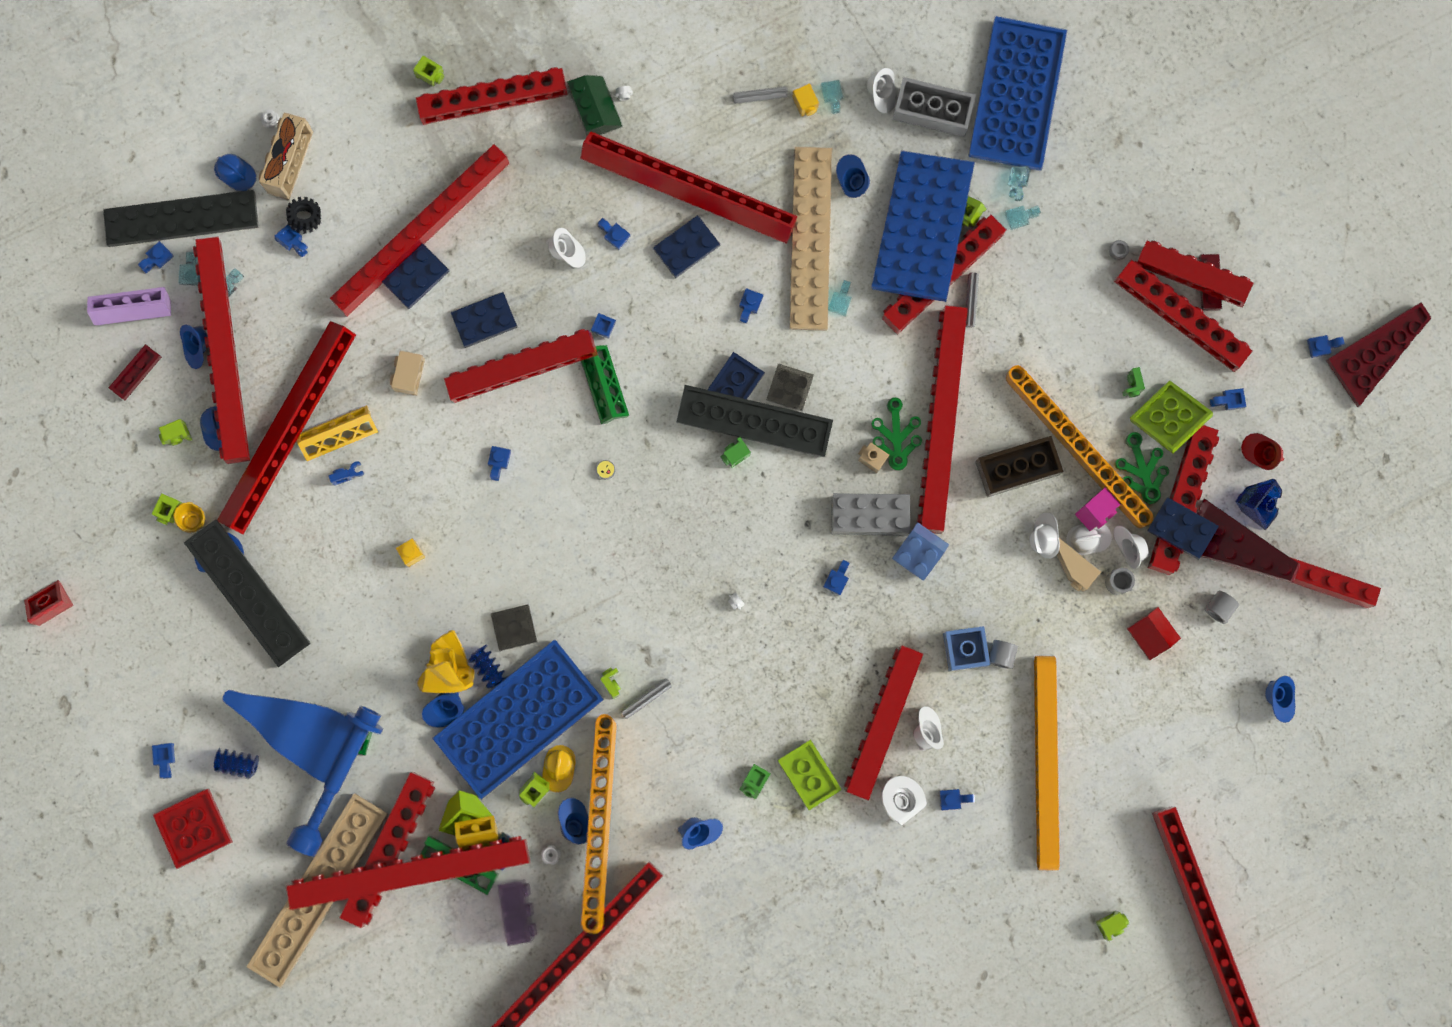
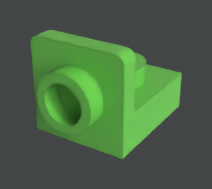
M1140 367L1132 368L1128 372L1127 381L1132 388L1125 389L1122 392L1123 396L1129 395V398L1137 397L1145 389Z
M753 764L740 790L747 797L757 799L771 773Z

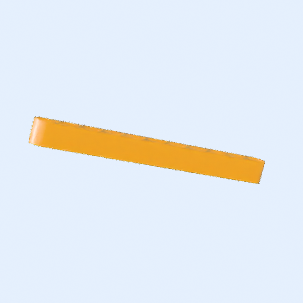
M1019 365L1011 367L1006 374L1007 383L1101 489L1106 487L1121 505L1118 508L1137 528H1144L1151 524L1154 517L1150 509L1023 367ZM1017 372L1020 375V379H1014L1011 373ZM1024 386L1031 387L1032 393H1026ZM1037 400H1042L1045 403V408H1040L1037 405ZM1054 414L1058 421L1052 422L1049 415ZM1062 429H1068L1070 436L1063 435ZM1075 443H1080L1083 446V450H1077ZM1088 457L1095 459V465L1088 463ZM1101 471H1105L1108 474L1107 480L1101 477ZM1114 485H1117V486L1120 487V489H1121V493H1120V494H1117V493L1114 492V490H1113V486H1114ZM1126 500H1131L1134 507H1127ZM1139 514L1145 515L1146 523L1139 520Z
M1035 656L1034 710L1038 870L1058 871L1060 854L1056 657Z
M601 714L596 719L581 918L583 930L592 934L601 931L604 918L617 729L615 720L608 714ZM605 720H610V726L606 729H603V722ZM608 739L609 745L606 748H601V742ZM607 759V765L604 768H600V761ZM605 778L606 785L602 788H599V780ZM604 798V805L598 808L596 804L598 799ZM603 818V825L597 828L595 826L596 820ZM601 838V839H602V844H601V846L598 847V848H595V847H594V841H595V839ZM600 858L601 863L599 867L593 868V860ZM594 878L599 879V885L596 888L591 887V881ZM593 898H596L598 904L596 908L591 909L589 903ZM591 919H595L596 926L590 930L588 922Z

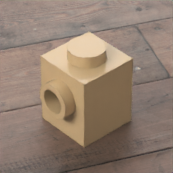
M871 442L868 447L864 445L858 453L861 456L858 461L875 473L879 472L889 457V454Z

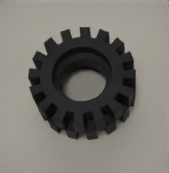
M298 197V201L293 199L292 204L289 202L288 208L286 207L288 225L291 226L293 231L296 229L297 233L303 230V234H307L306 230H309L310 233L313 232V228L316 230L318 225L320 226L321 209L318 207V203H314L312 198L308 201V197H304V200ZM301 211H307L311 214V217L300 219L296 214Z

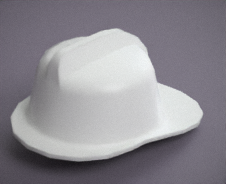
M883 68L879 72H871L867 82V90L873 96L875 107L881 113L891 111L896 101L895 77L893 71L889 68Z
M558 228L554 235L546 242L551 255L558 260H565L572 267H582L586 260L583 247L566 229Z
M1043 513L1037 518L1034 531L1031 533L1029 540L1031 548L1042 557L1048 559L1058 554L1060 541L1056 518L1051 513Z
M1084 524L1077 525L1068 532L1066 537L1067 545L1080 555L1104 551L1110 546L1112 541L1111 532L1105 524L1100 529L1095 527L1091 531Z
M1116 526L1114 528V538L1123 553L1126 563L1131 568L1137 569L1141 561L1150 556L1146 541L1137 534H1131L1123 526Z
M924 706L918 714L919 724L913 732L914 739L920 751L931 748L941 749L944 742L939 717L933 709Z

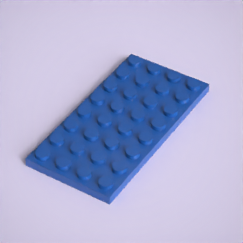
M995 16L968 157L1038 171L1042 170L1067 30Z
M901 151L873 277L872 290L943 302L947 301L975 162Z
M553 640L432 739L482 800L604 699L559 643Z

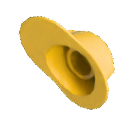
M554 746L545 756L542 777L550 783V791L562 792L567 790L572 783L576 757L574 752L567 746Z

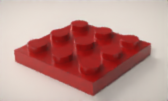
M210 789L203 790L153 815L176 869L233 843Z

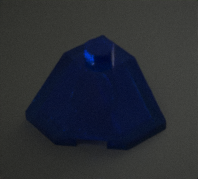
M1270 479L1247 486L1235 502L1246 516L1261 528L1267 530L1278 516L1279 508L1276 507L1277 499L1282 496V489L1275 479Z

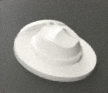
M894 777L886 782L882 789L881 801L885 812L892 820L901 825L926 806L927 802L922 788L909 777Z

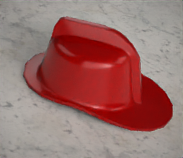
M1251 433L1242 442L1241 449L1245 459L1264 470L1276 468L1285 459L1283 458L1282 447L1276 441L1263 434Z

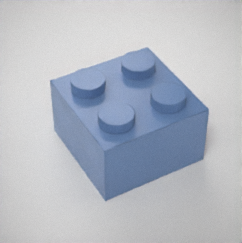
M917 523L892 559L924 581L943 556L949 544Z
M984 626L943 633L949 672L990 665Z

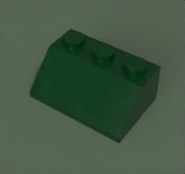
M584 75L567 81L570 95L586 136H588L590 131L602 135L623 127L603 76Z

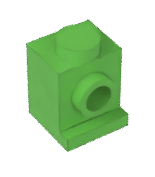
M741 437L737 438V444L731 443L728 445L720 457L726 466L729 464L733 468L751 456V451Z

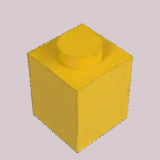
M810 84L793 90L792 98L801 117L804 115L810 116L817 112L819 101Z
M413 538L396 548L404 564L408 567L425 558Z

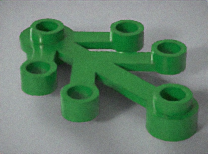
M894 397L887 403V409L892 413V432L883 425V421L880 418L873 419L871 423L874 430H878L893 444L894 452L884 444V439L880 436L875 437L872 443L876 445L875 440H880L882 444L877 447L889 454L888 462L890 467L900 471L908 463L907 456L922 444V438L919 435H914L910 440V444L901 451V443L914 429L919 428L921 419L917 416L912 417L909 424L900 433L899 412L903 407V403L899 398ZM892 402H897L899 406L894 408ZM912 420H917L919 424L914 426ZM879 421L881 423V426L876 427L874 425V422ZM913 439H919V444H914ZM895 458H900L902 462L897 464Z
M1132 432L1126 437V444L1132 448L1138 468L1129 464L1124 458L1116 460L1115 468L1117 470L1124 469L1142 479L1144 486L1134 482L1130 476L1122 478L1123 480L1128 479L1130 481L1128 486L1142 494L1144 502L1155 504L1161 498L1159 488L1164 478L1168 476L1169 468L1167 466H1160L1156 471L1157 477L1152 484L1150 475L1158 460L1162 458L1163 450L1161 448L1153 449L1150 454L1151 458L1146 466L1140 449L1143 441L1142 436L1137 432ZM1134 438L1136 440V444H1132L1130 442V439ZM1154 451H1158L1160 456L1156 457ZM1122 461L1124 463V467H1120L1118 465V462ZM1160 469H1164L1166 474L1162 475ZM1148 492H1152L1154 497L1150 498Z

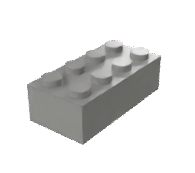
M903 77L892 120L965 137L976 95Z
M833 493L831 535L908 536L910 534V494Z

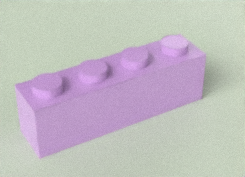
M165 287L90 296L87 300V313L94 326L171 316V300Z

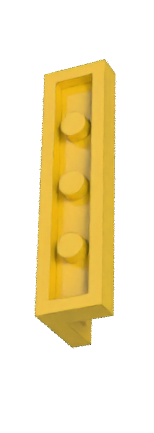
M366 405L301 432L297 439V444L306 461H310L375 434L378 430ZM369 421L371 429L366 431L359 429L361 424ZM346 430L353 432L352 437L349 438L341 437V435ZM329 437L336 439L334 444L330 446L323 444L325 439ZM310 445L318 447L311 454H308L305 447Z

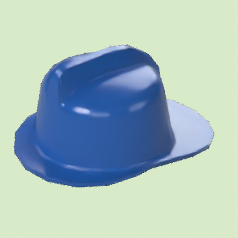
M226 154L217 158L214 171L221 181L237 191H246L254 186L256 173L250 164L234 154Z
M852 154L843 156L836 167L837 177L842 190L850 198L860 197L869 188L870 178L862 160L858 156Z
M187 324L182 325L180 337L185 359L191 368L199 369L203 365V353L207 349L205 337H208L203 326L191 327Z
M214 406L202 413L200 426L206 445L210 449L219 451V448L222 447V442L217 437V429H220L219 422L215 420L214 410H217V406Z
M1281 676L1276 681H1270L1265 691V697L1267 702L1273 707L1275 717L1280 722L1287 723L1293 719L1295 714V684L1289 676Z
M459 692L439 693L436 698L430 701L422 710V718L425 723L431 727L439 728L449 725L458 718L464 710Z
M568 798L560 804L558 809L561 833L564 838L574 844H585L587 842L589 821L587 810L580 800Z
M696 817L688 819L683 825L678 827L682 837V846L690 850L713 843L722 834L723 824L718 819L701 820Z

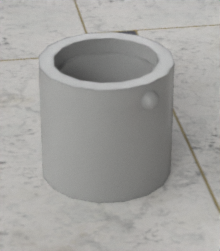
M1126 568L1112 570L1105 580L1107 590L1115 595L1132 591L1135 584L1133 573Z
M1219 590L1209 604L1206 605L1205 611L1216 621L1226 624L1238 608L1239 603L1229 594Z
M994 640L989 655L990 664L1012 669L1018 646L1005 641Z

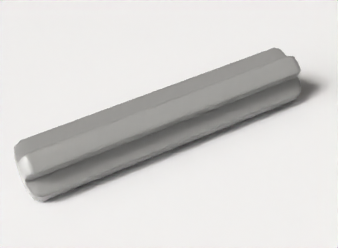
M786 86L735 92L733 99L734 103L738 104L785 98L788 96V90Z
M975 272L969 273L966 308L968 309L966 327L970 328L975 326L979 274Z
M664 679L622 709V715L628 719L669 690L672 684L668 679Z

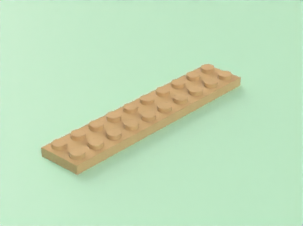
M795 147L793 214L798 217L792 231L790 329L827 331L832 148Z
M354 793L302 876L304 882L312 881L311 877L317 875H324V878L332 877L331 873L343 871L344 874L352 873L351 869L357 866L389 813ZM287 901L248 963L247 968L281 988L334 902L290 910L289 902Z

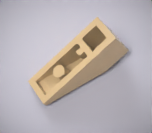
M1059 538L1060 548L1057 557L1068 580L1072 582L1071 586L1077 591L1081 590L1084 592L1095 581L1101 571Z

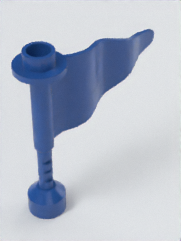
M234 690L226 691L223 695V701L253 725L274 750L312 777L325 783L324 791L308 823L293 828L286 842L289 847L307 856H316L323 842L318 828L335 794L339 792L369 731L376 734L382 733L383 727L378 724L381 715L364 706H359L356 713L347 712L344 715L331 708L317 704L246 694Z

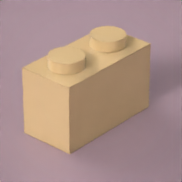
M404 351L399 352V356H396L394 360L395 374H392L390 378V385H392L394 391L417 396L425 362L423 355Z

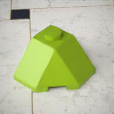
M459 790L447 803L439 831L456 836V822L493 815L476 795Z

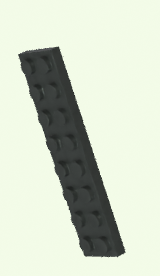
M254 190L103 209L106 245L108 247L259 228Z
M685 385L676 423L825 457L833 420Z
M217 519L184 542L278 667L311 644Z

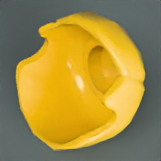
M192 502L181 503L175 509L173 515L177 527L187 533L199 531L204 526L206 519L201 507Z

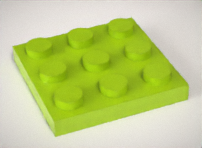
M1169 380L1130 417V422L1173 454L1213 416V412Z

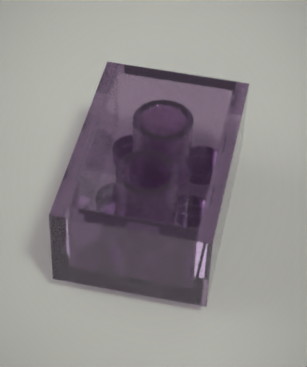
M523 879L498 885L507 946L532 942L537 935L536 923H532L531 916L534 915L533 903H529L528 896L531 895L530 884L526 883V880Z

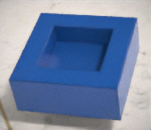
M598 313L591 332L609 339L616 320Z

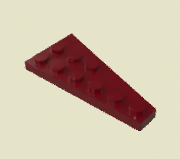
M1422 302L1326 360L1357 408L1362 405L1366 397L1375 389L1379 381L1383 379L1400 358V355L1409 347L1413 339L1432 318Z
M1205 498L1203 499L1198 515L1219 527L1201 557L1294 583L1300 568L1299 563Z

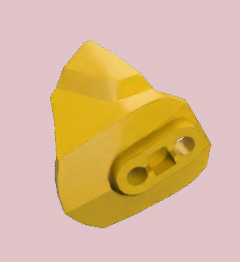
M454 630L448 631L432 642L429 663L417 682L420 691L427 693H456L473 686L475 671L468 665L466 654Z

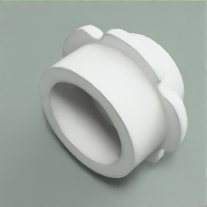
M621 86L616 88L615 97H618L620 101L630 99L633 91H631L630 86Z
M267 110L261 115L262 124L268 128L276 127L279 115L273 110Z
M736 592L733 595L729 594L731 598L728 600L729 604L734 610L737 608L741 610V607L745 605Z
M549 845L541 852L542 861L545 864L554 865L558 862L561 853L555 846Z

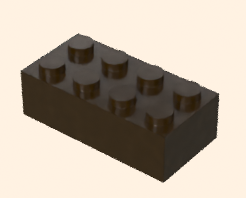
M1052 436L989 454L975 461L987 498L1059 476L1064 472Z

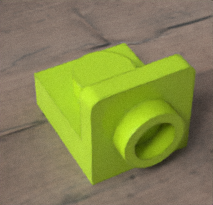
M612 668L607 669L602 673L603 677L600 678L613 699L620 695L618 691L621 689L615 679L610 680L611 677L619 673L617 668L614 670Z

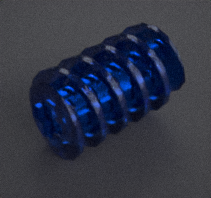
M486 644L472 653L468 662H475L473 669H479L477 672L478 676L484 675L481 679L482 682L489 681L486 685V688L489 689L499 685L507 677H502L505 670H497L501 665L500 663L493 664L496 657L489 658L492 651H484L488 646Z
M219 748L214 759V771L219 773L222 770L223 774L230 773L232 776L237 774L238 777L245 775L246 779H250L257 771L259 756L256 755L254 760H252L251 754H248L245 759L244 752H241L236 757L235 750L229 755L228 749H225L222 754Z

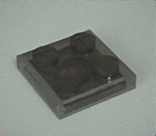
M778 363L766 400L803 412L814 374Z
M529 604L491 613L500 652L538 642Z

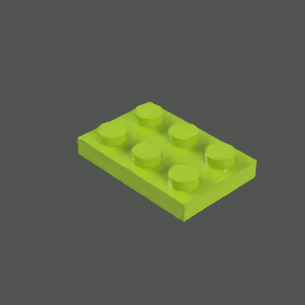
M811 740L777 760L808 811L842 790Z

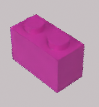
M1105 487L1078 510L1075 515L1089 531L1095 527L1100 529L1107 523L1106 518L1109 520L1117 513L1115 509L1121 504Z

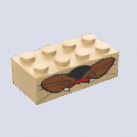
M284 112L282 118L278 120L277 133L272 137L271 150L265 156L266 164L259 173V182L268 194L290 200L313 135V130L305 118Z

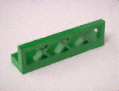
M607 345L596 346V350L602 351L604 360L597 355L581 362L601 424H607L614 419L626 418L629 416L608 347ZM604 368L609 372V378L604 374ZM610 386L614 389L615 396L610 393ZM615 404L620 407L621 413L616 412Z
M428 836L420 855H423V859L429 858L425 856L429 847L438 852L442 851L444 855L451 854L450 850L454 848L432 836ZM492 870L478 873L479 875L473 874L469 878L457 877L462 882L488 895L499 873ZM484 876L491 880L486 889L479 886L477 877Z

